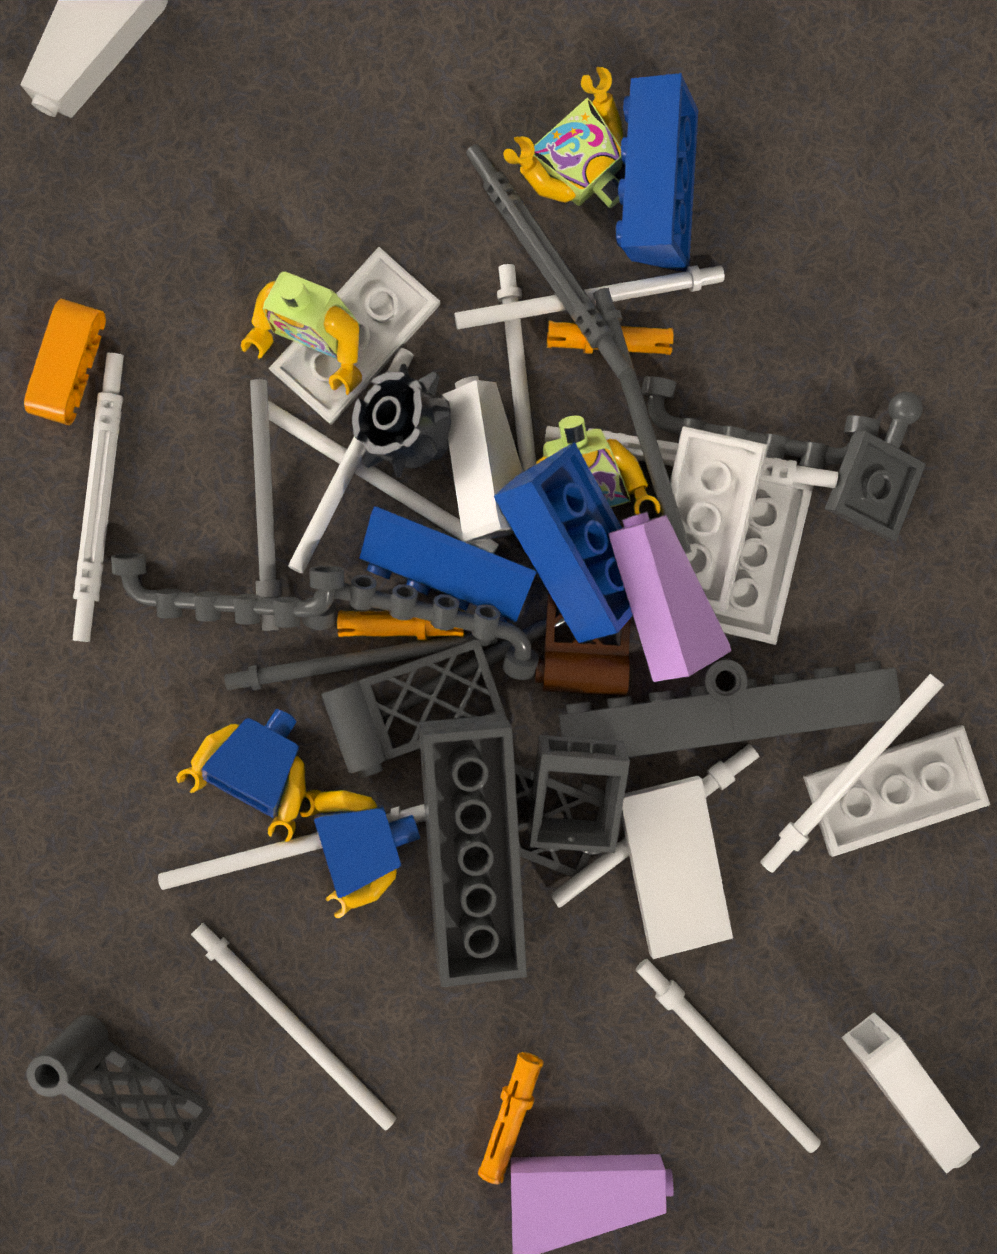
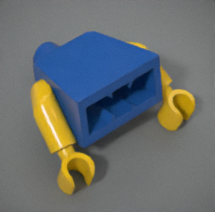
M275 709L265 726L250 718H246L240 725L230 724L208 735L192 758V767L180 771L176 777L177 782H184L188 774H191L195 778V786L191 789L190 793L202 789L208 782L272 818L277 812L278 816L274 818L269 826L268 834L272 837L275 826L284 825L288 829L285 842L290 841L296 829L294 819L298 816L306 792L305 764L298 757L299 746L287 739L296 724V720L290 714Z
M314 789L306 791L304 797L309 799L311 807L310 810L300 812V815L302 817L315 815V825L335 887V891L327 896L326 900L337 899L341 903L342 908L334 913L336 918H341L351 909L372 903L381 897L396 879V869L402 866L396 847L419 840V832L413 815L388 823L383 805H377L371 797L345 790L321 792Z

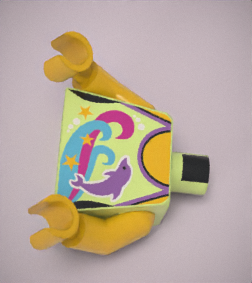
M596 67L600 77V83L596 88H594L589 75H583L581 79L583 90L594 94L595 98L592 102L587 97L535 145L528 137H514L515 142L521 147V154L518 157L514 150L505 149L504 158L510 164L521 165L520 172L541 197L564 203L572 201L580 206L591 195L596 193L609 208H612L619 202V180L614 175L621 169L623 163L621 141L624 134L613 95L607 93L612 84L611 74L604 67Z
M286 271L281 272L276 281L269 282L259 292L252 317V324L255 327L242 340V351L246 352L253 343L259 349L258 359L262 358L273 344L272 334L268 331L271 329L275 334L336 358L341 363V367L330 376V387L335 391L344 383L346 395H349L362 382L363 378L360 370L354 365L358 362L360 324L338 295L328 288Z
M568 416L559 422L561 438L544 444L543 457L536 464L564 447L576 443L610 507L631 502L629 494H634L636 499L633 507L635 515L641 514L639 512V505L644 500L652 501L656 513L659 514L660 504L656 498L647 494L645 490L648 487L647 481L636 457L616 439L606 440L601 429L586 431L584 418L581 416Z

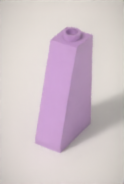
M645 512L623 519L624 528L608 533L653 682L690 676L731 652L730 644L667 515L649 519L648 513Z
M660 1154L511 1157L513 1254H541L666 1214V1197L673 1196L672 1170L665 1169Z

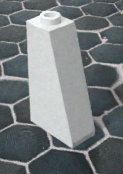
M58 0L20 84L32 98L31 104L49 116L56 117L57 112L72 118L163 12L168 0Z
M478 376L467 377L455 383L456 389L442 394L449 401V408L451 409L448 443L464 542L502 538L515 534L493 496L513 478L523 472L496 382L481 381Z
M874 1012L841 1037L946 1174L953 1168L965 1165L971 1159L972 1153L978 1150L980 1146L908 1046L890 1026Z

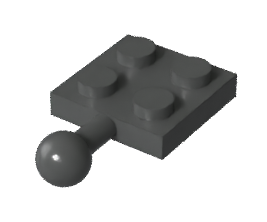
M906 391L896 394L891 399L888 413L892 421L884 441L867 431H854L838 473L837 485L835 488H832L825 510L885 540L897 541L926 463L899 449L908 425L915 423L922 415L923 403L918 395Z

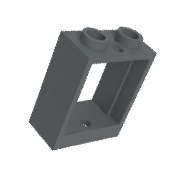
M539 735L527 821L530 847L540 848L549 852L564 849L579 850L592 855L601 852L615 853L630 763L624 741ZM548 772L608 775L601 821L542 817Z

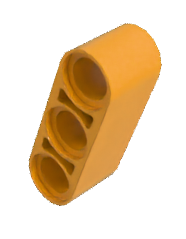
M62 298L56 302L26 390L24 407L27 413L65 425H71L77 415V413H73L74 408H79L89 378V374H86L87 368H92L102 337L98 333L100 329L104 330L106 325L104 311Z

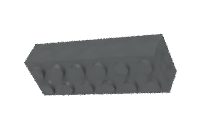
M504 714L419 722L435 955L441 987L527 977L512 726Z

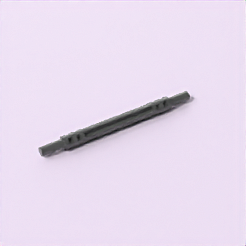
M479 144L472 145L466 151V156L483 179L484 190L592 348L599 349L618 379L629 375L633 368L613 341V332L505 174L497 172Z

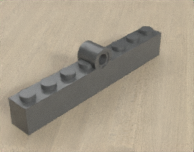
M716 660L701 670L699 675L700 686L690 687L691 695L674 697V690L648 693L650 701L633 703L632 696L607 699L608 707L592 709L591 702L566 705L567 713L558 714L561 737L624 741L628 757L886 721L901 706L897 672L894 667L881 668V662L877 660L855 663V672L840 674L839 666L814 669L813 678L799 679L798 672L772 675L773 683L757 685L756 678L747 679L745 670L737 662L732 660ZM721 671H725L730 678V683L724 690H720L715 683L716 676Z

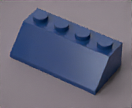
M681 73L631 78L630 96H625L623 103L624 118L626 123H628L627 137H623L621 141V157L626 167L625 179H620L618 186L619 201L623 205L622 220L618 221L616 225L617 245L622 248L631 261L675 271H687L690 263L698 108Z
M572 443L517 475L493 497L557 605L566 624L569 626L577 642L580 643L618 633L633 614L608 533L619 530L622 527L576 443Z
M376 506L372 510L359 557L364 562L369 563L366 571L390 580L392 573L407 579L405 585L412 586L417 592L425 595L429 594L430 589H434L443 594L453 596L459 601V609L467 611L469 604L476 607L480 605L494 606L501 613L499 621L503 622L510 620L516 623L537 572Z

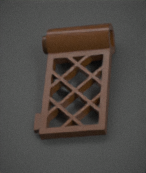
M548 592L544 658H539L535 683H542L543 692L626 696L630 670L629 643L631 618L621 628L620 646L603 645L598 638L592 639L595 644L578 643L576 639L571 643L554 642L555 624L563 616L560 613L555 617L556 604Z

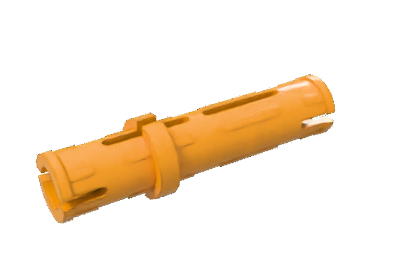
M549 320L547 348L583 349L584 353L592 354L593 350H599L598 348L594 349L591 347L576 323L553 322ZM621 326L629 352L671 355L672 346L670 344H673V328Z
M339 610L337 617V629H340L338 630L339 637L417 636L418 640H427V636L464 637V629L454 627L451 630H439L433 627L430 621L415 617L409 620H398L390 615V611Z
M527 1052L518 1053L509 1084L502 1089L500 1098L503 1102L481 1167L478 1170V1175L483 1180L492 1184L503 1183L526 1111L532 1109L534 1103L532 1093L544 1062L539 1057Z

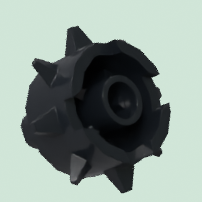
M401 364L399 372H386L370 381L375 385L368 386L366 389L367 395L364 400L357 399L352 416L353 435L362 442L366 449L363 460L365 467L370 468L386 460L392 463L396 478H400L404 468H418L428 464L431 460L441 459L448 449L447 439L451 426V409L449 408V401L443 395L436 392L440 378L436 372L415 380L409 376L406 364Z

